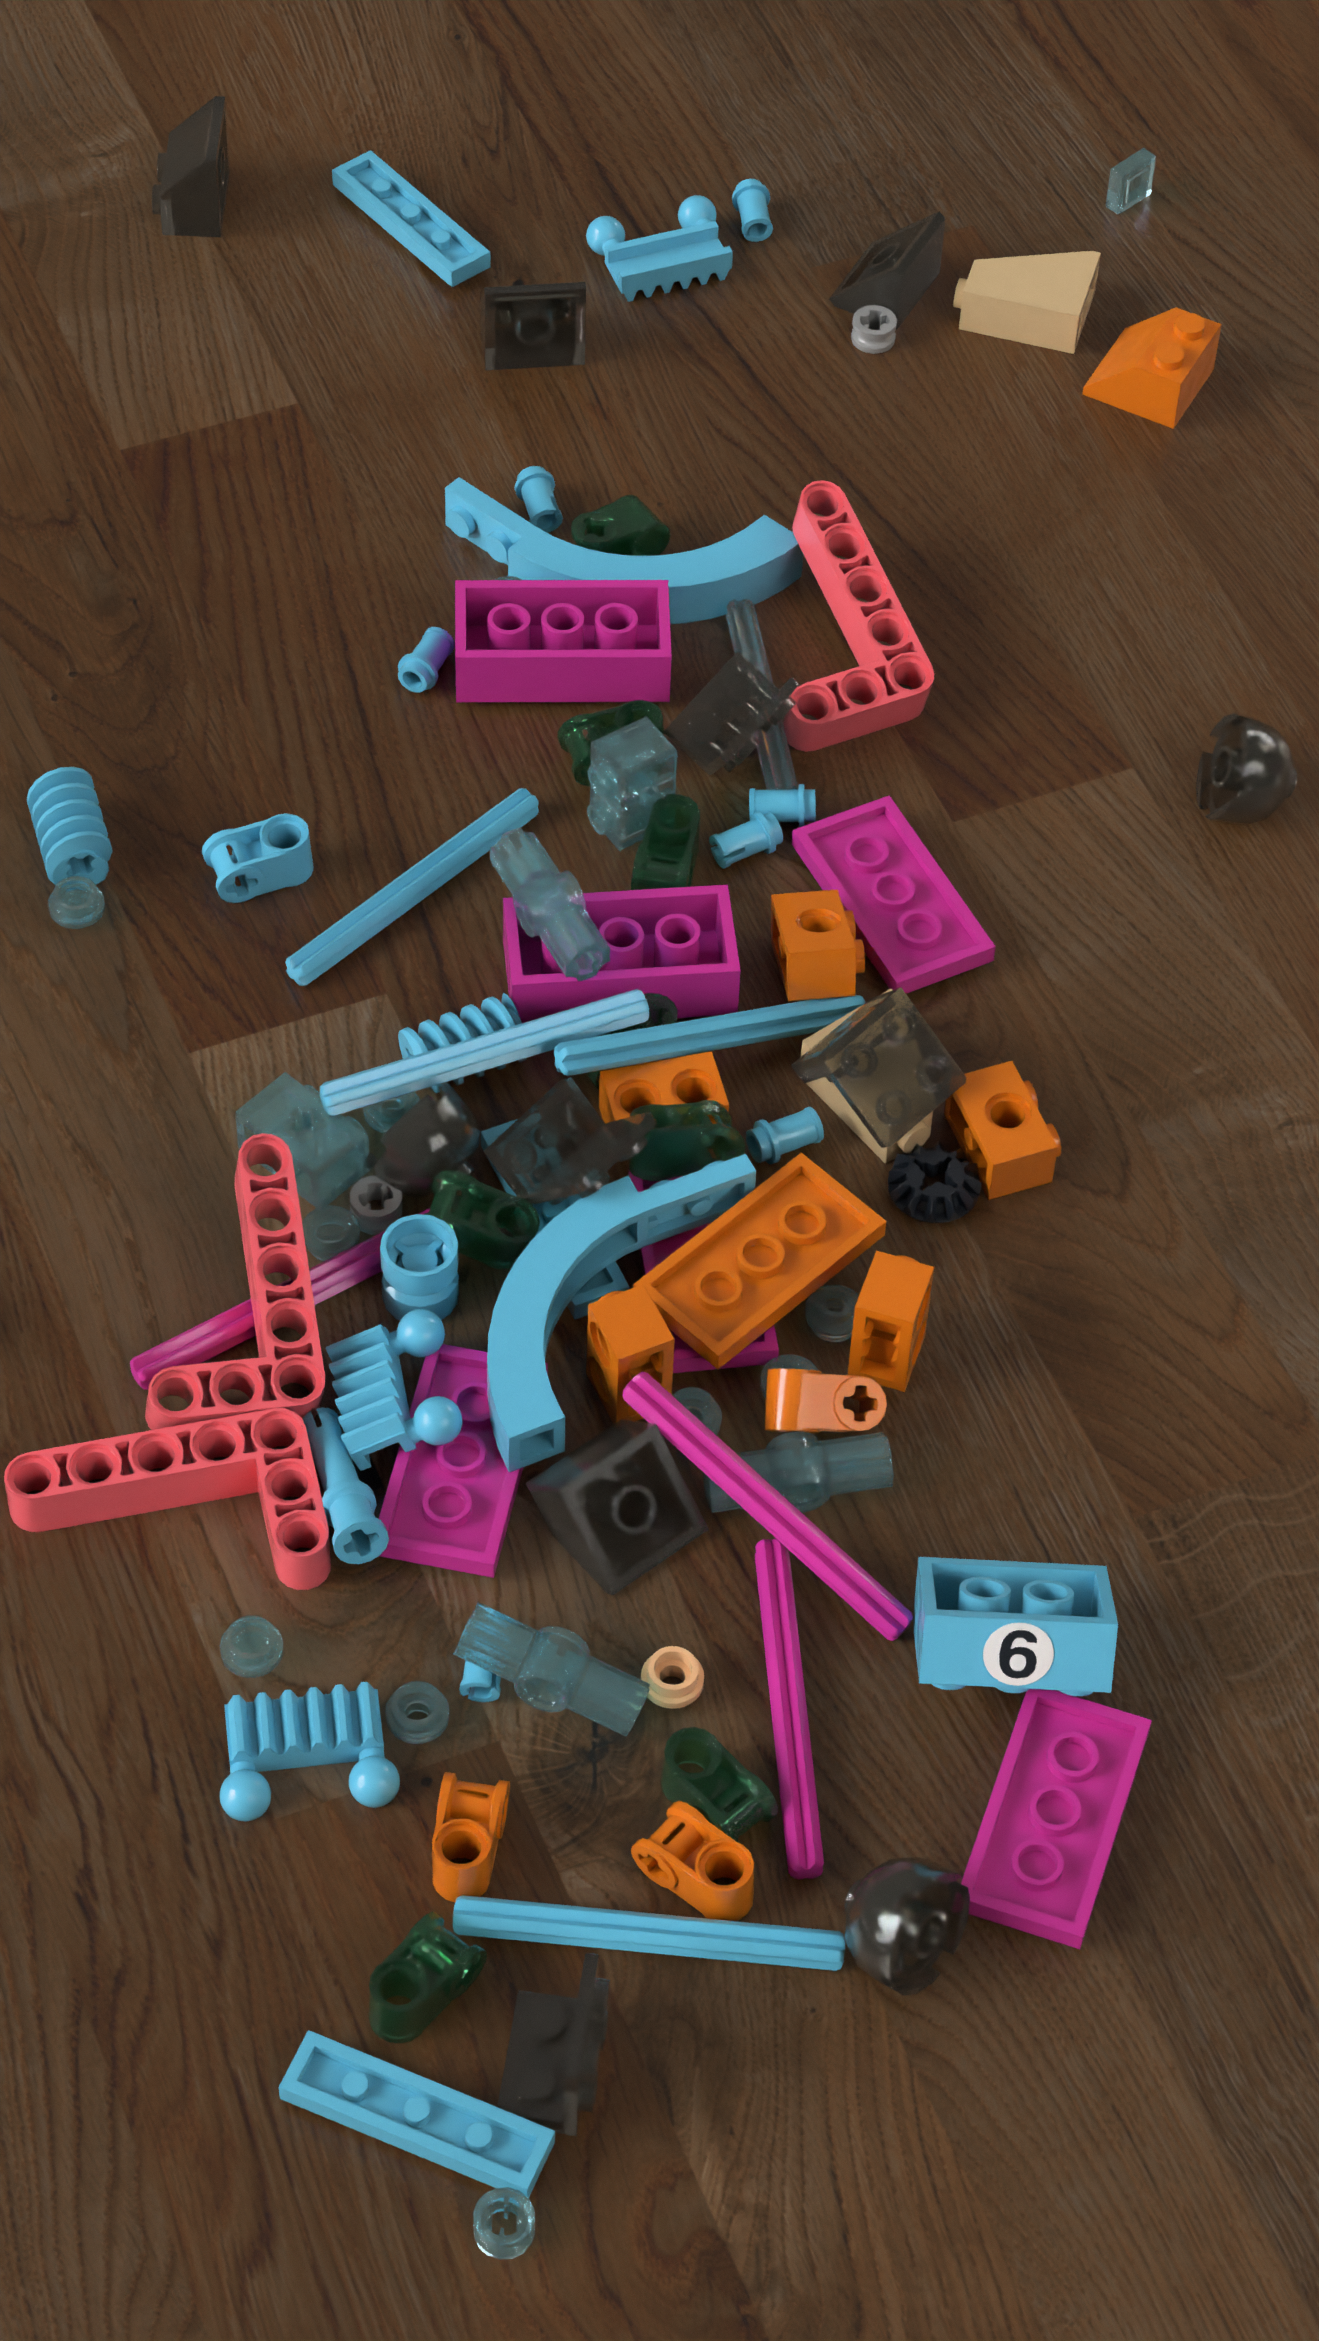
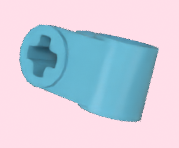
M278 814L267 820L235 829L219 831L209 837L202 847V855L206 864L214 868L218 877L215 886L221 899L230 903L245 902L261 894L285 887L298 886L308 880L314 869L308 825L302 818L293 814ZM230 845L232 847V855H229L226 846ZM238 876L241 886H236L235 877Z

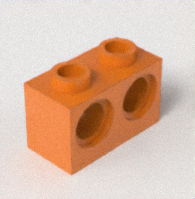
M712 1051L600 1071L599 1109L615 1160L635 1156L648 1157L657 1152L690 1146L703 1147L713 1142L727 1140L729 1102Z
M876 1250L855 1305L847 1375L868 1377L881 1386L905 1392L926 1335L934 1274L933 1266L919 1263L908 1256H894Z
M644 1284L626 1291L607 1293L598 1301L588 1304L586 1374L616 1429L644 1419L624 1401L622 1396L626 1385L640 1372L648 1373L672 1395L675 1339Z

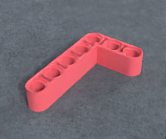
M824 480L814 481L806 485L801 492L792 529L859 667L804 683L798 686L791 694L782 725V733L790 746L805 752L816 751L918 717L924 710L935 675L933 666L845 493L832 482ZM814 513L822 514V515L825 516V517L818 516V515H816V514H814ZM836 555L842 556V557H844V558H846V559L838 558V557H836ZM856 598L865 599L868 602H862ZM877 641L887 642L891 646L882 645ZM899 684L908 685L913 689H905L901 687ZM850 699L860 700L866 705L856 704ZM802 715H812L818 720H810L803 717Z
M261 1133L253 1135L243 1142L238 1154L234 1183L259 1358L172 1366L162 1369L153 1376L148 1387L145 1419L151 1430L272 1408H285L294 1411L302 1419L310 1411L314 1418L318 1413L317 1408H320L325 1388V1371L294 1165L289 1146L281 1138L273 1134ZM256 1164H266L272 1167L276 1173L270 1176H260L255 1174L250 1167ZM264 1218H274L279 1220L285 1227L281 1230L269 1231L262 1228L257 1222ZM274 1272L284 1273L293 1280V1283L286 1286H276L270 1283L265 1276ZM282 1327L292 1328L302 1338L294 1342H284L278 1339L273 1334V1331ZM289 1383H298L305 1386L310 1395L301 1399L291 1398L281 1390V1387ZM236 1389L244 1392L250 1400L241 1405H232L226 1402L220 1394L226 1390ZM173 1395L185 1399L189 1406L181 1411H170L164 1408L159 1401L163 1397Z
M272 1408L27 1452L9 1462L5 1470L4 1482L11 1518L19 1528L29 1532H44L259 1492L275 1571L279 1580L287 1587L296 1590H309L322 1584L331 1571L329 1527L306 1426L303 1419L297 1413L285 1408ZM277 1446H285V1447H287V1448H284V1449H276V1450H275V1449H272V1448L277 1447ZM217 1457H225V1458H226V1459L218 1460V1461H213V1460H211V1459H214V1458H217ZM156 1468H164V1469H165V1470H162V1471H159V1472H151V1471H150V1470H153V1469H156ZM95 1479H104V1481L98 1483H89V1481ZM34 1490H42V1492L37 1494H27ZM286 1497H298L295 1500H283ZM297 1548H309V1549H312V1550H309V1551H306V1552H295V1551H292V1550H295V1549H297Z

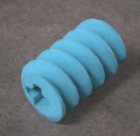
M60 767L45 773L30 787L27 795V804L48 879L55 886L67 890H81L95 886L106 879L109 872L107 861L110 860L113 850L110 839L107 838L108 832L103 822L101 808L98 806L99 801L94 790L92 777L87 771L77 767Z
M503 993L501 1002L493 996L484 999L481 1004V1011L472 1004L463 1007L460 1012V1019L456 1014L448 1012L441 1015L439 1026L430 1019L421 1022L418 1034L409 1027L400 1030L398 1034L402 1058L405 1059L515 1026L522 1022L513 1001L507 994ZM525 1058V1059L518 1060L519 1063L522 1062V1061H525L526 1058ZM501 1065V1066H498V1067H496V1068H497L498 1070H501V1069L505 1068L506 1066H505V1065ZM481 1071L475 1073V1075L479 1078L484 1076L485 1073ZM463 1077L453 1080L457 1086L464 1083ZM442 1084L431 1087L435 1093L443 1091Z

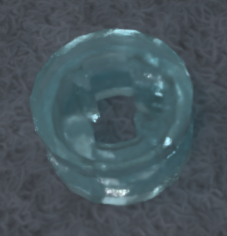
M505 2187L495 2188L485 2193L477 2202L473 2212L474 2239L478 2247L488 2256L500 2260L513 2259L523 2254L532 2244L535 2235V2213L529 2198L519 2190ZM504 2211L505 2219L508 2218L509 2212L516 2214V2232L506 2236L504 2228L500 2229L499 2235L491 2232L493 2214Z

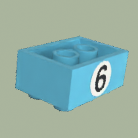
M918 1557L913 1630L919 1683L932 1684L944 1690H958L965 1686L996 1687L998 1690L1007 1693H1023L1029 1689L1059 1690L1070 1696H1087L1093 1692L1111 1693L1118 1621L1107 1566Z

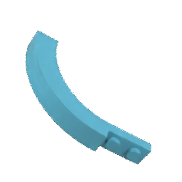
M460 477L445 487L446 526L457 536L468 539L488 552L496 561L508 565V580H668L670 624L712 619L740 611L777 594L802 576L803 552L794 533L766 515H763L735 535L706 547L668 555L629 556L587 549L554 537Z
M746 1154L727 1161L719 1160L712 1162L702 1170L675 1180L657 1182L642 1192L637 1191L629 1175L604 1185L577 1200L554 1217L530 1241L517 1258L502 1285L493 1309L488 1333L487 1396L490 1422L498 1450L508 1472L565 1452V1415L552 1391L545 1365L548 1343L563 1310L575 1294L592 1277L611 1263L647 1245L713 1222L753 1191L756 1182V1169Z

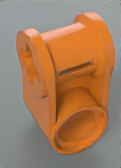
M767 1369L765 1431L789 1433L864 1431L878 1425L885 1416L887 1407L886 1395L881 1386L871 1378L822 1374V1371ZM844 1397L859 1400V1412L844 1409Z
M444 1773L438 1799L436 1826L432 1839L433 1885L437 1893L445 1900L455 1903L457 1897L461 1895L481 1897L487 1891L491 1880L498 1841L502 1838L509 1804L510 1781L499 1780L496 1786L461 1781L457 1779L456 1773ZM456 1858H467L473 1860L472 1862H469L467 1864H456L451 1862V1860Z
M682 1801L674 1802L666 1812L668 1819L648 1839H638L632 1846L631 1854L634 1861L653 1882L671 1890L701 1912L707 1919L739 1921L748 1914L753 1906L754 1861L751 1852L743 1844L736 1842L711 1824L693 1806ZM724 1877L731 1878L737 1882L726 1886L718 1885L712 1881Z

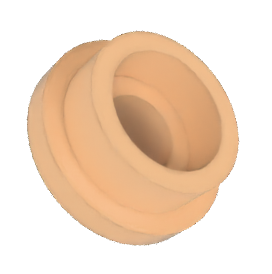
M677 1646L664 1647L656 1651L644 1663L641 1671V1686L647 1698L656 1705L671 1709L682 1708L693 1703L700 1696L704 1686V1670L700 1662L688 1650ZM667 1677H677L683 1683L672 1685L664 1683L662 1680Z

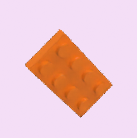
M801 1152L635 1282L633 1288L644 1284L668 1328L718 1370L885 1236L887 1221Z

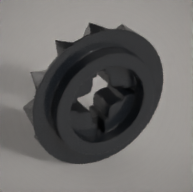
M940 1141L933 1148H923L916 1144L910 1154H897L894 1165L888 1174V1191L895 1205L908 1216L923 1222L944 1223L959 1219L973 1209L980 1196L982 1182H980L977 1163L968 1162L965 1159L962 1148L951 1152L945 1150ZM938 1173H946L944 1184L936 1182L932 1186H927L923 1191L925 1175L934 1177Z

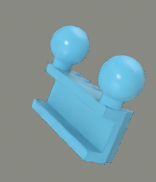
M690 196L682 202L678 210V220L682 227L681 229L625 241V230L622 224L614 217L601 216L590 223L586 232L589 247L595 253L605 256V264L619 291L625 295L628 302L633 301L638 290H643L646 298L652 296L656 286L661 285L664 293H670L674 282L679 281L682 288L687 289L694 277H697L701 285L707 284L712 273H716L719 280L722 281L725 280L729 270L732 269L733 251L730 246L723 247L719 241L716 208L704 196Z
M416 1309L408 1312L400 1320L397 1330L391 1333L380 1324L326 1347V1351L332 1361L329 1364V1368L335 1378V1381H332V1386L339 1397L335 1399V1403L342 1415L338 1417V1420L345 1432L341 1435V1438L350 1457L360 1471L371 1467L370 1453L399 1442L405 1452L416 1449V1443L422 1440L431 1445L448 1444L461 1431L463 1422L461 1411L452 1400L446 1397L434 1396L424 1400L417 1407L414 1417H410L399 1355L408 1353L414 1357H425L435 1353L442 1346L445 1338L444 1325L441 1319L429 1310Z
M361 1682L356 1691L350 1692L342 1684L335 1685L330 1694H323L317 1687H310L305 1696L297 1697L292 1690H284L279 1699L273 1700L266 1692L258 1693L253 1702H246L240 1695H233L229 1703L224 1705L230 1775L222 1783L220 1803L223 1810L231 1818L238 1821H252L262 1816L268 1809L271 1802V1788L265 1777L258 1773L262 1771L357 1762L349 1775V1789L356 1801L364 1806L377 1808L390 1803L397 1795L400 1787V1776L395 1765L384 1756L378 1689H374L368 1682Z

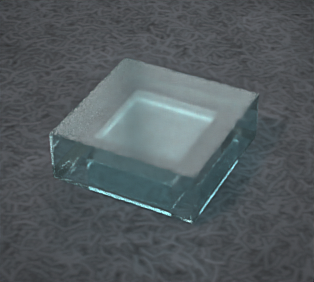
M1142 148L1111 168L1105 207L1118 215L1151 194L1156 162L1154 154Z

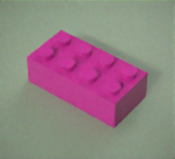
M455 580L456 703L670 702L672 654L668 580Z
M728 885L503 898V945L508 992L522 1023L635 989L641 990L648 1002V1020L718 1016L738 1012L741 970Z

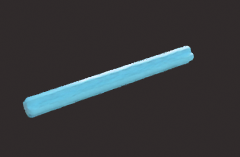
M519 788L288 957L285 962L288 976L294 979L299 986H306L537 816L539 813V801L536 796L531 795L526 788Z
M631 990L325 1082L320 1086V1099L326 1113L329 1116H336L554 1050L562 1042L597 1037L644 1023L649 1019V1005L641 990Z
M860 995L811 999L562 1042L554 1049L555 1067L558 1072L566 1076L816 1033L864 1005L865 1000Z
M466 1895L457 1897L453 1911V1930L458 1935L832 1971L841 1969L844 1963L845 1937L842 1932L833 1930Z

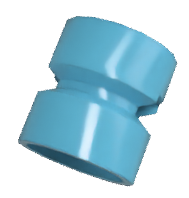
M414 1214L398 1219L389 1225L381 1239L380 1258L383 1272L381 1283L385 1307L398 1320H401L408 1312L416 1309L429 1310L442 1320L451 1314L457 1305L459 1296V1275L457 1272L459 1256L458 1240L455 1232L445 1221L432 1215Z

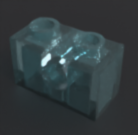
M647 716L591 742V767L588 769L590 805L587 806V815L594 830L600 835L605 834L619 851L674 825L677 750Z
M286 1072L235 1112L238 1148H241L243 1142L251 1136L261 1133L273 1134L281 1138L289 1146L292 1154L298 1194L319 1211L324 1209L370 1171L369 1138L363 1126L350 1116L344 1117L341 1114L329 1116L322 1105L320 1093L310 1085L303 1086ZM260 1164L273 1175L276 1173L272 1167Z

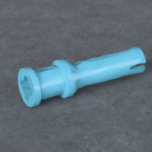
M317 1408L322 1426L317 1428L311 1411L303 1417V1422L306 1426L313 1460L324 1490L322 1502L327 1523L334 1528L332 1538L334 1552L341 1561L349 1564L370 1562L380 1556L386 1549L389 1541L388 1531L384 1523L380 1519L375 1518L374 1512L377 1504L373 1490L364 1482L359 1481L352 1459L341 1438L343 1432L338 1420V1414L330 1408Z

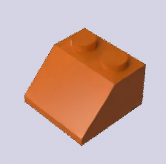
M1175 307L1126 327L1083 387L1082 395L1174 429L1214 370L1222 324Z

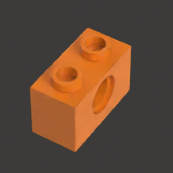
M838 889L772 894L771 943L788 1001L856 996V974L865 972L864 946L862 939H856L853 911H844Z
M1013 1061L948 1078L944 1115L968 1162L977 1163L980 1182H982L981 1187L987 1199L991 1200L1051 1183L1056 1157L1061 1155L1060 1138L1054 1125L1045 1123L1038 1110V1099L1032 1083L1029 1080H1022Z

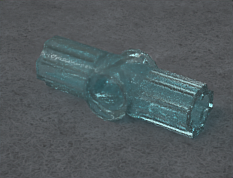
M519 827L503 833L501 839L490 848V861L513 895L514 908L522 928L530 937L540 936L566 977H574L578 981H583L597 975L599 969L610 961V947L587 914L584 895L578 881L568 870L559 872L534 832H525Z
M803 1431L790 1432L774 1438L767 1444L766 1449L736 1453L801 1513L812 1511L822 1506L829 1500L831 1495L893 1487L892 1455L888 1438L884 1436L883 1432L818 1441L817 1437L812 1433ZM703 1472L708 1508L711 1509L712 1513L742 1509L736 1501Z
M477 1602L454 1651V1655L514 1683L517 1695L533 1708L545 1712H559L567 1708L627 1737L650 1690L649 1683L590 1656L587 1643L572 1631L554 1626L543 1627L538 1631Z

